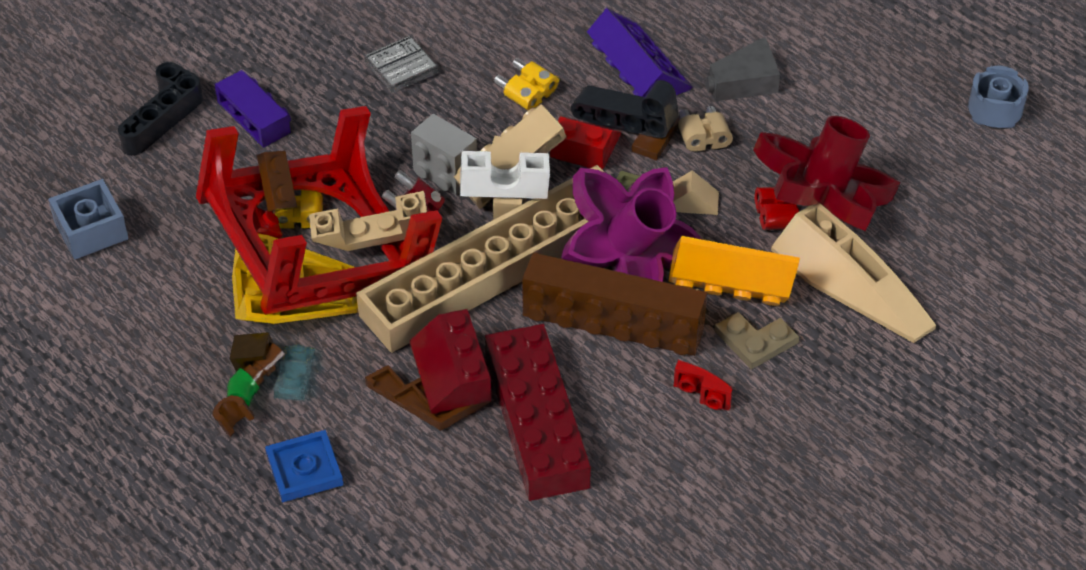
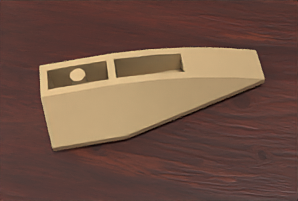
M820 203L808 206L795 214L772 245L771 251L773 253L800 258L796 273L809 285L905 339L915 343L936 329V324L888 265L857 234Z

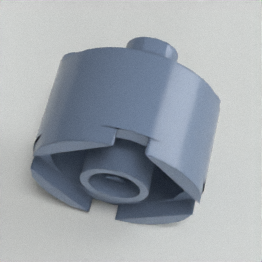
M990 66L981 74L979 71L974 76L968 102V110L972 120L977 124L994 128H1013L1023 115L1029 89L1027 80L1025 78L1022 80L1017 76L1018 72L1005 66Z

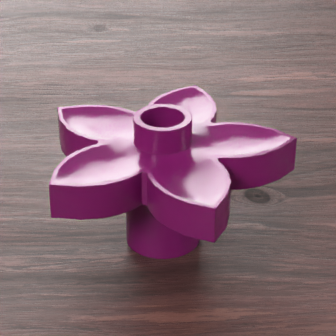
M668 167L652 169L643 173L627 190L617 179L596 169L580 168L573 175L575 203L580 213L588 222L570 237L564 246L561 259L599 268L612 266L613 271L663 282V268L671 269L674 247L681 236L703 240L689 225L676 220V207L673 202L674 186Z

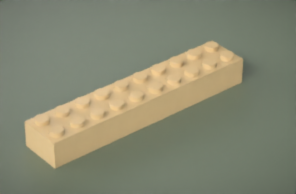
M598 165L590 168L604 172ZM573 178L549 190L547 199H532L357 292L360 318L386 348L393 353L409 344L410 340L437 315L468 309L469 311L521 283L533 252L561 259L564 246L570 237L588 222L580 213L575 203Z

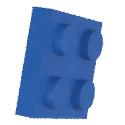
M326 430L265 446L267 459L282 503L343 485V478Z

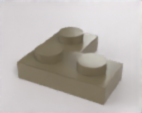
M737 312L717 323L714 330L751 370L799 343V336L781 318L756 330Z

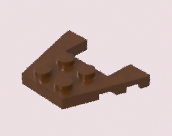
M389 365L365 377L368 388L440 431L492 402L491 394V401L431 414L420 378L405 385Z

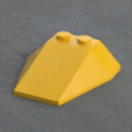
M258 234L271 255L273 241L277 238ZM235 248L232 283L236 319L277 324L358 313L357 297L265 315L260 307L263 294ZM306 249L299 278L354 268V266Z

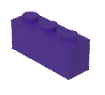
M243 70L215 84L217 102L263 148L291 133L289 123L291 122V117L287 109L281 108L275 102L273 96L269 92L263 91L256 79L250 78Z

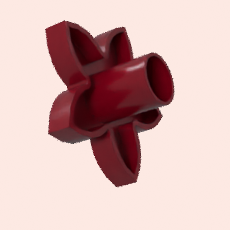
M842 116L828 117L820 136L814 137L809 147L786 136L760 132L753 149L759 160L768 168L780 174L774 188L777 200L803 206H812L820 203L837 218L866 231L876 207L891 202L901 184L896 179L875 168L858 164L870 134L861 124Z

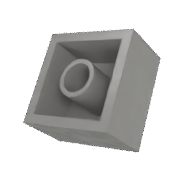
M432 114L411 132L413 170L419 177L427 178L436 183L441 190L449 191L457 196L460 193V186L457 184L454 176L461 167V151H477V138Z

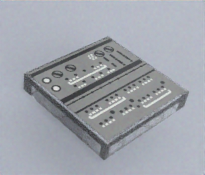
M411 35L364 55L365 63L391 93L438 73V65Z

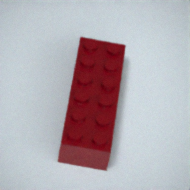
M544 324L485 335V357L528 500L533 501L590 489L591 466Z

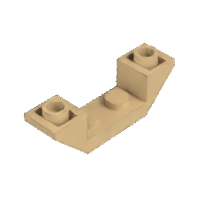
M421 191L396 196L397 210L345 221L342 220L338 208L309 214L312 241L352 251L405 240L411 215L427 212L425 193Z

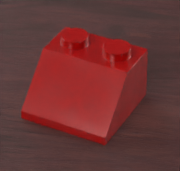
M560 116L557 122L563 127L566 138L550 151V157L587 168L598 165L603 170L621 135V131Z

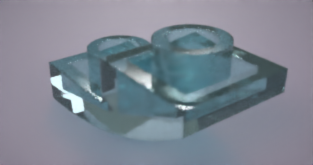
M298 344L292 346L285 345L283 350L285 355L279 361L280 372L274 386V398L305 400L315 357V348Z

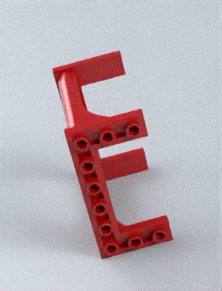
M366 106L340 110L331 154L288 161L294 190H311L331 195L352 207L360 217L389 212L373 184L366 161L364 141L371 115ZM235 126L207 130L196 199L199 204L209 203L263 294L260 307L265 315L357 297V292L434 252L442 222V216L438 210L411 215L405 240L379 245L389 261L299 278L307 245L304 237L298 235L276 239L273 241L271 255L269 254L253 224V213L256 207L265 199L259 166L232 170L239 135ZM336 181V183L331 186L323 184ZM252 196L253 199L248 200L241 197Z

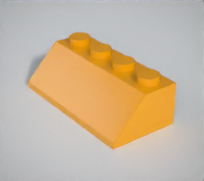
M681 236L674 247L668 282L691 289L693 287L704 288V291L711 295H722V292L734 294L733 297L735 299L748 301L753 297L763 299L762 303L779 306L780 302L785 303L790 297L800 258Z

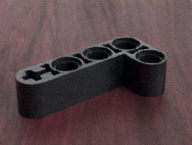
M164 62L156 67L155 73L159 93L124 120L118 127L122 151L125 154L135 156L143 153L202 103L203 96L200 79L196 74L173 62Z
M663 80L655 81L645 97L595 86H586L571 106V113L577 119L655 138H664L679 115L675 89L670 83Z

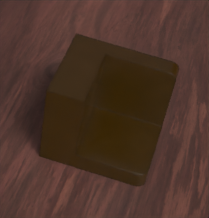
M269 332L234 335L229 359L235 371H238L240 368L244 369L248 365L253 366V361L266 359L268 347L271 343H274Z

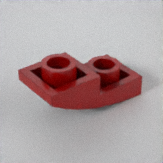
M681 360L677 361L673 387L680 388L688 393H700V404H704L711 409L730 410L733 389L726 382L701 367Z

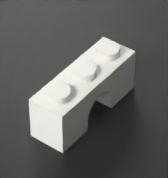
M461 151L460 196L547 199L550 177L549 153L520 152L518 164L511 169L503 170L492 165L491 152Z

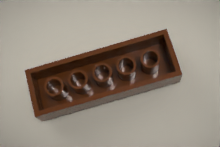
M534 252L522 278L523 316L529 317L534 321L543 320L558 324L564 328L573 327L594 335L602 334L615 337L619 341L637 342L649 348L658 347L671 350L679 355H696L704 331L707 292Z

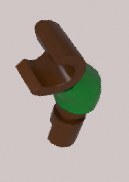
M274 343L269 345L265 360L253 361V366L248 365L246 368H240L228 381L227 397L219 401L214 407L213 417L229 437L235 433L234 425L243 417H246L248 421L255 419L249 405L255 393L260 389L259 385L264 381L263 376L268 377L276 370L274 364L285 355Z

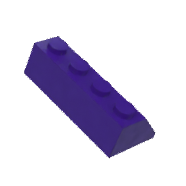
M606 8L587 31L593 39L592 45L600 52L605 53L607 63L621 72L619 77L625 83L632 85L634 95L645 97L655 81L658 80L670 83L674 87L676 95L693 88L637 22Z

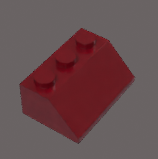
M468 309L437 315L410 340V347L431 414L491 401L490 375Z

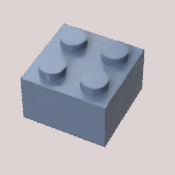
M103 179L48 199L54 223L74 260L129 239L124 216Z

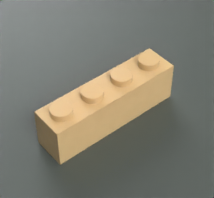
M541 104L537 108L529 109L523 115V120L515 126L506 128L502 132L500 139L494 144L486 145L481 151L491 152V163L494 167L503 170L511 169L518 164L520 152H550L566 138L563 127ZM460 168L457 170V174L454 176V178H455V180H456V182H457V184H458L459 186H460ZM469 197L479 209L493 199V197Z

